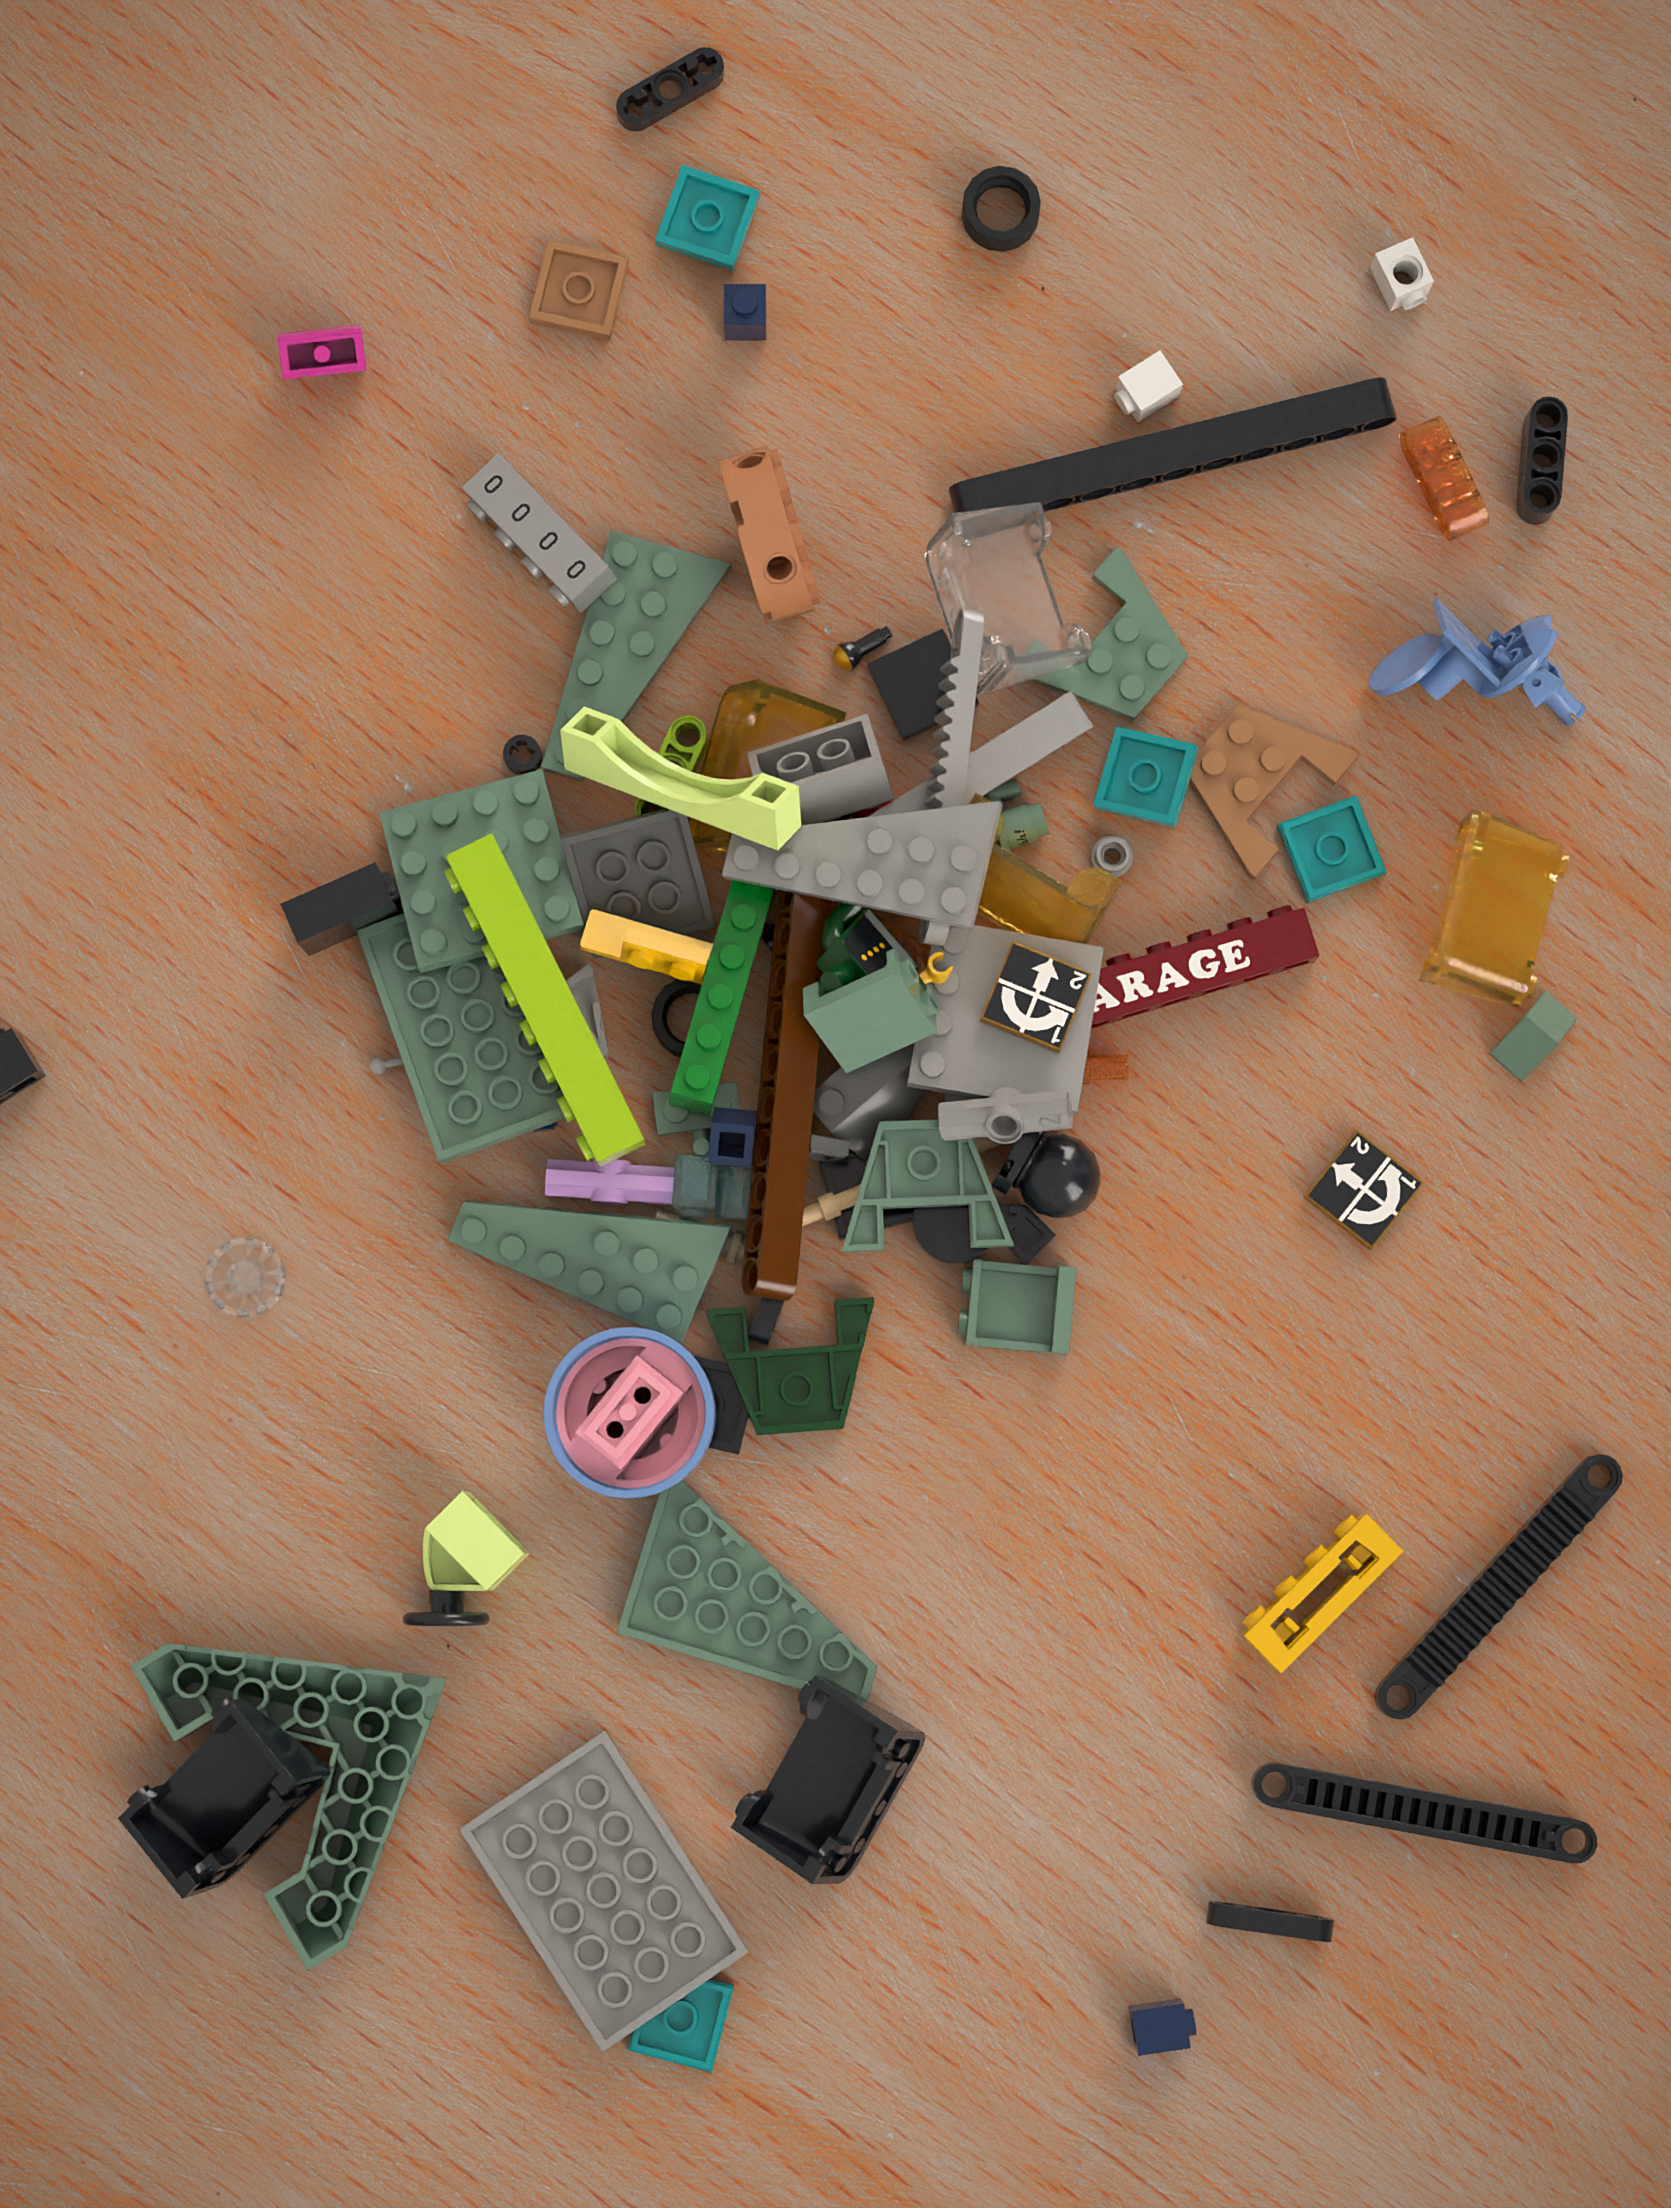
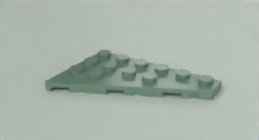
M683 1480L659 1493L617 1629L618 1634L797 1689H802L809 1680H813L814 1676H824L868 1700L877 1666Z

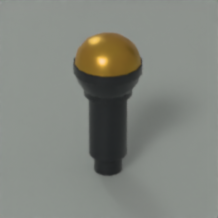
M885 626L881 629L877 628L855 642L838 644L832 654L835 665L844 671L855 669L860 660L863 659V656L885 644L887 639L892 637V633Z

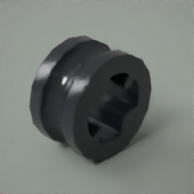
M524 734L516 735L510 738L504 746L503 756L505 763L514 774L522 775L536 771L540 767L542 752L537 741L531 736ZM526 745L529 753L534 754L532 761L528 758L526 759L528 763L526 765H518L516 757L511 756L513 750L519 752L518 746Z

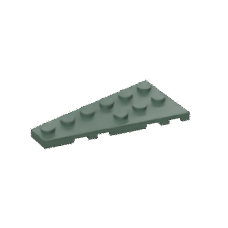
M610 531L602 560L609 566L617 580L588 606L541 768L543 771L583 782L586 777L565 770L560 729L584 706L623 722L636 706L637 700L646 687L652 683L686 634L685 631L694 618L705 607L717 585L730 571L731 563Z

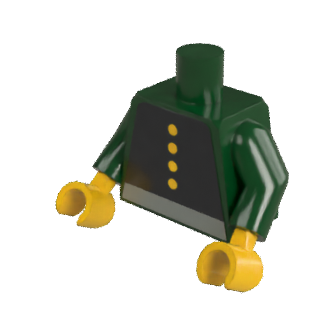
M840 903L826 918L820 943L824 953L817 960V967L823 973L820 978V984L824 992L830 993L884 968L887 965L886 952L894 948L904 961L909 959L917 972L921 969L870 908L863 910L861 906ZM933 953L927 962L925 970L918 974L919 983L924 990L927 989L926 984L929 982L941 984L949 978L953 966L943 972L933 968L934 964L943 959L945 953Z

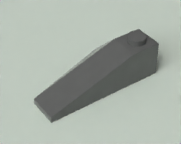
M914 1043L848 1073L840 1067L815 1090L813 1112L838 1139L850 1141L849 1148L865 1162H868L879 1122L908 1121L918 1102L922 1100L927 1091L925 1089L907 1087Z

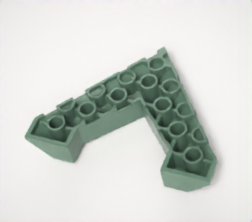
M167 1643L131 1665V1669L174 1742L181 1741L209 1724L214 1719L211 1715L214 1708L225 1699L232 1697L234 1700L239 1698L246 1699L293 1738L333 1748L328 1768L331 1775L325 1781L320 1796L302 1870L263 1895L307 1971L346 1948L447 1678Z

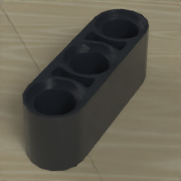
M1552 396L1542 397L1534 403L1524 419L1522 429L1516 508L1520 518L1532 525L1546 522L1560 504L1562 497L1568 411L1561 400ZM1536 415H1549L1554 421V427L1547 428L1542 426L1537 421ZM1533 455H1545L1549 458L1551 467H1539L1534 462ZM1529 495H1542L1546 499L1548 507L1542 509L1535 507L1531 503Z

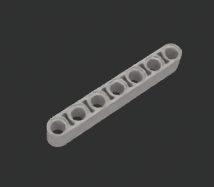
M1072 691L969 754L964 805L973 803L1094 727ZM934 775L868 817L931 809L925 805V800L934 795V792L927 788V783L936 778V776Z

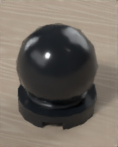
M1047 1131L1023 1133L1017 1140L991 1187L1005 1195L1011 1186L1014 1189L1019 1188L1024 1202L1037 1214L1056 1219L1072 1217L1086 1210L1096 1199L1101 1184L1100 1167L1095 1154L1080 1139L1066 1134L1048 1136Z

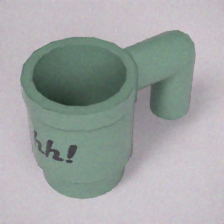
M1017 780L1003 783L982 796L984 803L1001 801L1002 803V801L1021 796V791ZM1040 803L1030 806L1023 804L1004 810L1002 804L995 834V840L1001 854L1038 842V838L1049 835L1047 821Z

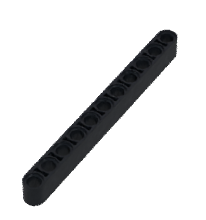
M1379 377L967 479L952 485L948 490L959 530L970 531L1379 429L1395 422L1397 417L1386 378Z

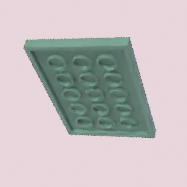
M404 913L356 930L440 1165L566 1119L557 1102V1099L564 1096L557 1081L548 1083L538 1063V1060L545 1058L538 1042L531 1046L529 1045L519 1025V1022L525 1020L526 1017L519 1004L511 1008L500 984L507 981L500 966L492 970L486 956L420 973Z

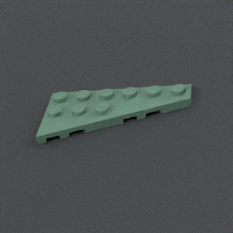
M466 1199L460 1208L447 1241L682 1343L732 1225L702 1224L687 1220L651 1219L646 1216L593 1211L577 1212L552 1207H525L510 1203Z

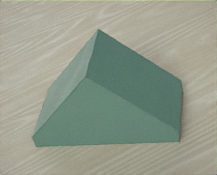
M1544 991L1489 1055L1522 1082L1559 1044L1577 1018L1548 992Z

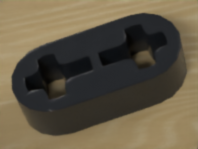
M761 1299L748 1334L749 1339L765 1345L769 1344L784 1305V1300Z

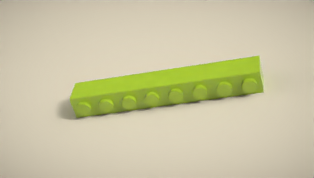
M491 833L446 855L451 867L444 870V873L454 893L456 894L463 890L470 904L462 909L473 932L482 928L488 943L481 946L492 970L499 966L501 967L507 981L500 984L511 1008L519 1004L526 1017L525 1020L519 1022V1025L530 1046L538 1042L545 1058L538 1060V1063L548 1083L557 1081L564 1096L557 1099V1102L567 1122L576 1119L583 1132L582 1135L576 1137V1140L586 1160L588 1161L595 1157L599 1167L646 1145L493 834Z

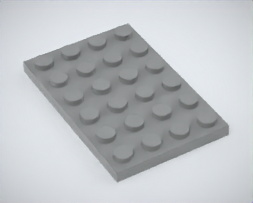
M603 1731L459 1829L602 2052L749 1952L747 1946L606 1731Z

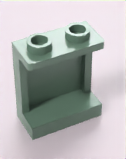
M895 948L886 952L887 965L884 968L830 993L824 992L819 982L803 988L805 1018L846 1073L937 1033L936 1014L940 1012L937 999L930 989H923L912 962L909 959L904 961Z
M974 1258L972 1268H963L961 1293H969L968 1310H960L957 1335L965 1336L964 1346L1057 1355L1069 1354L1077 1268L1065 1266L1054 1268L1001 1263Z

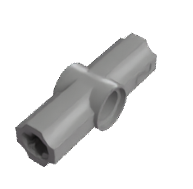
M1002 1087L994 1090L989 1098L943 1102L938 1105L939 1130L944 1141L989 1137L992 1141L999 1144H1009L1017 1141L1023 1133L1069 1129L1073 1126L1072 1103L1070 1093L1067 1090L1022 1094L1014 1088Z

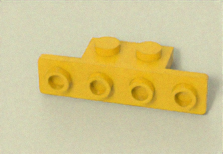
M593 909L589 913L580 942V949L625 962L638 968L649 969L673 976L679 980L702 985L714 944Z

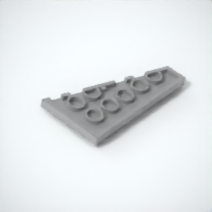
M1001 801L801 825L779 850L732 834L722 876L725 879L973 930L1002 803Z

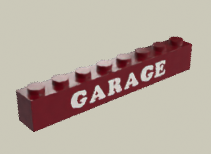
M1291 905L1282 906L1267 912L1268 918L1252 923L1251 917L1242 918L1228 923V930L1212 935L1211 930L1206 929L1188 935L1186 937L1188 942L1172 947L1170 941H1166L1146 948L1147 955L1131 959L1130 953H1126L1106 960L1107 967L1100 970L1091 1029L1314 963L1320 955L1305 908L1293 911Z

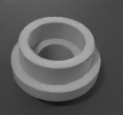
M1118 836L1101 838L1096 842L1091 852V863L1094 869L1100 875L1107 878H1117L1124 875L1130 869L1133 862L1131 846L1126 840ZM1107 851H1115L1119 855L1120 860L1116 864H1108L1104 859V854Z

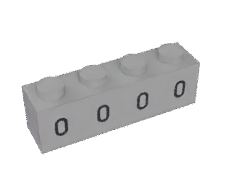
M499 453L462 487L471 499L466 504L471 512L482 523L489 518L498 527L493 534L509 551L516 546L525 555L520 562L537 580L544 575L553 584L548 591L564 608L571 603L582 613L617 580L609 566Z

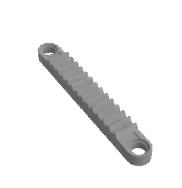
M959 609L954 623L950 660L940 668V671L948 677L938 685V688L945 692V694L936 702V705L944 710L935 716L934 720L942 727L934 732L932 737L940 744L931 750V755L938 759L937 762L929 767V772L936 776V778L927 783V788L934 792V795L925 800V805L931 809L964 805L984 631L983 611ZM920 919V943L944 946L950 925Z

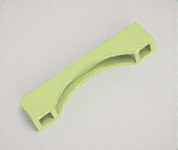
M585 706L560 729L565 770L775 850H779L801 827L799 786L765 773L734 780L711 778L693 773L670 762L650 749L619 719Z

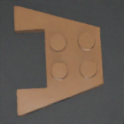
M1237 704L1198 750L1189 782L1209 814L1214 817L1221 828L1227 843L1241 860L1247 875L1254 880L1279 851V848L1251 826L1247 819L1299 759L1334 786L1360 754L1355 750Z

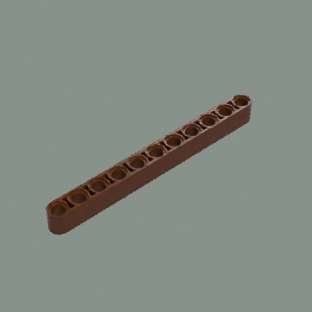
M778 890L741 1285L744 1294L747 1296L788 1301L794 1295L798 1278L820 1040L819 1035L804 1016L803 988L816 982L820 984V978L823 973L817 967V960L824 953L820 943L824 922L831 914L832 900Z

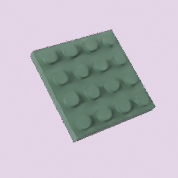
M543 769L379 812L420 973L485 956L481 946L488 943L482 928L473 932L462 909L470 904L463 890L456 894L454 893L444 870L451 867L446 855L491 833L545 940L585 929Z

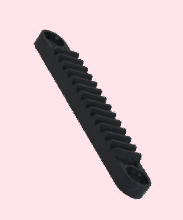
M1598 1454L1588 1456L1576 1466L1382 1679L1375 1691L1376 1705L1381 1713L1399 1720L1409 1718L1445 1683L1447 1677L1456 1671L1457 1666L1466 1660L1469 1653L1480 1644V1641L1514 1607L1517 1600L1526 1594L1527 1589L1536 1583L1538 1577L1549 1568L1550 1564L1561 1555V1552L1572 1543L1573 1539L1583 1531L1584 1527L1595 1518L1597 1512L1617 1492L1622 1484L1623 1474L1620 1465L1615 1459L1608 1455ZM1597 1463L1606 1466L1611 1475L1608 1485L1601 1489L1592 1486L1588 1480L1589 1469ZM1394 1685L1404 1686L1410 1696L1407 1706L1400 1710L1392 1709L1386 1701V1693Z
M1268 1762L1259 1766L1251 1779V1788L1255 1797L1261 1803L1274 1808L1567 1863H1583L1594 1855L1597 1848V1836L1594 1829L1588 1823L1560 1815L1277 1762ZM1271 1772L1280 1773L1286 1781L1284 1792L1277 1797L1267 1796L1262 1789L1263 1778ZM1572 1828L1579 1829L1585 1837V1845L1577 1853H1568L1562 1845L1564 1833Z

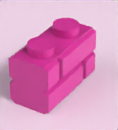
M360 324L277 333L283 380L301 378V375L311 377L367 370Z

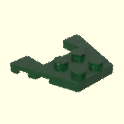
M874 1297L834 1301L837 1345L750 1351L746 1307L706 1310L710 1326L757 1436L839 1430L844 1428L856 1372L865 1343L868 1323L874 1306Z

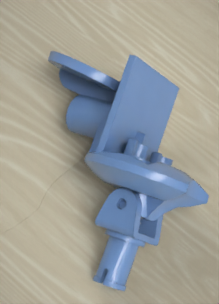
M1438 598L1432 603L1443 634L1439 637L1436 634H1424L1402 644L1387 655L1376 666L1369 677L1368 686L1377 695L1388 696L1400 692L1419 681L1429 695L1437 701L1463 679L1483 699L1495 698L1521 685L1535 708L1545 703L1562 720L1565 726L1575 723V720L1571 717L1572 713L1580 719L1586 710V707L1563 686L1565 682L1560 669L1548 661V656L1558 636V633L1550 628L1552 618L1549 615L1528 619L1504 635L1495 628L1488 637V642L1493 646L1490 649Z

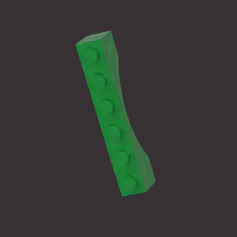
M732 880L670 1093L669 1105L710 1116L751 968L775 890L773 888Z

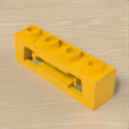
M1350 1514L1333 1531L1338 1537L1326 1549L1322 1544L1316 1547L1303 1561L1307 1568L1296 1579L1292 1575L1286 1577L1272 1592L1277 1598L1266 1609L1259 1605L1243 1620L1242 1624L1246 1629L1240 1636L1275 1672L1282 1673L1404 1552L1367 1514H1360L1357 1518ZM1353 1542L1357 1546L1343 1557V1560L1353 1570H1358L1372 1556L1374 1559L1357 1576L1348 1575L1300 1623L1304 1629L1285 1646L1284 1642L1300 1627L1290 1617L1286 1616L1280 1620V1623L1274 1629L1270 1625L1285 1610L1292 1611L1341 1562L1338 1557Z

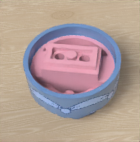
M620 1327L609 1329L588 1337L579 1343L557 1366L549 1382L544 1401L545 1431L549 1445L558 1462L570 1476L583 1486L594 1492L615 1498L647 1497L660 1493L681 1482L703 1459L711 1443L715 1428L716 1405L714 1394L707 1375L698 1361L685 1347L674 1339L645 1328ZM641 1387H646L651 1392V1399L646 1404L638 1403L635 1398L636 1391ZM618 1421L623 1425L624 1430L619 1438L614 1439L608 1434V1427L612 1422Z

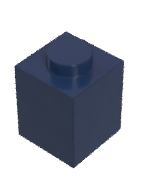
M724 284L725 341L766 340V284Z
M714 1108L709 1164L741 1167L752 1166L757 1111Z
M1180 1998L1128 2006L1134 2047L1138 2056L1191 2048L1189 2036L1196 2035L1194 2013L1192 2009H1185L1184 2003Z

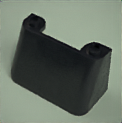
M814 1676L813 1680H809L803 1686L798 1696L800 1713L806 1716L805 1721L767 1789L756 1791L754 1794L748 1793L740 1800L735 1810L737 1817L731 1828L811 1884H839L852 1874L917 1759L925 1742V1733L824 1676Z
M230 1697L217 1705L211 1712L214 1719L209 1726L213 1733L165 1784L152 1789L146 1785L137 1790L127 1801L130 1806L118 1818L182 1899L217 1888L231 1879L331 1775L330 1771L318 1757L244 1698L234 1700Z

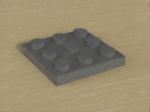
M664 808L560 835L584 926H586L590 911L594 909L684 936L716 928L694 839L686 815ZM592 953L593 959L600 958V957H604V956H601V955H597V954Z

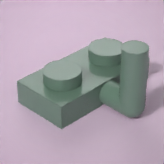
M737 1082L718 1085L710 1116L669 1105L671 1090L652 1093L658 1136L692 1132L695 1156L702 1160L709 1157V1130H711L714 1108L740 1109Z

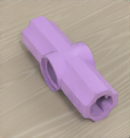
M548 1159L545 1174V1196L590 1199L591 1203L604 1205H628V1202L673 1205L676 1168L631 1165L630 1161L617 1159L599 1167L596 1159H593V1162Z

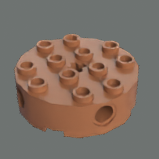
M767 445L718 459L727 496L736 522L737 532L765 624L814 611L813 605L821 603L778 449L769 450Z

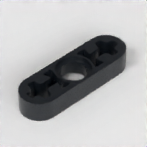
M702 47L696 49L625 90L618 97L616 103L617 117L620 124L630 131H642L715 89L724 78L722 56L712 48ZM704 62L707 66L713 65V74L711 76H707L704 72L697 74L699 72L698 64ZM683 71H687L688 78L692 77L694 87H689L688 79ZM667 80H674L682 86V92L676 98L667 99L659 93L660 85ZM652 91L653 99L658 106L657 108H654L652 101L649 102L647 92ZM634 102L637 107L644 105L642 107L643 115L637 117L634 113L626 115L629 112L628 104Z
M1209 1901L1206 1923L1231 1929L1332 1942L1334 1919L1270 1908Z

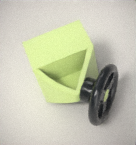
M462 1491L424 1530L423 1565L427 1585L432 1589L429 1590L431 1612H408L404 1614L403 1622L406 1625L483 1626L488 1624L490 1617L487 1613L464 1612V1591L494 1590L530 1554L471 1492Z

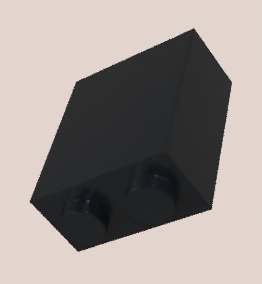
M375 862L280 904L297 943L308 956L358 935L356 930L401 914L397 906L401 902L398 886L389 870L382 873Z

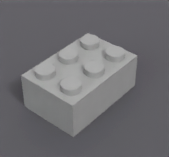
M868 714L747 752L752 776L765 773L799 786L801 825L836 821L844 815L863 809L877 808L885 802L894 800Z

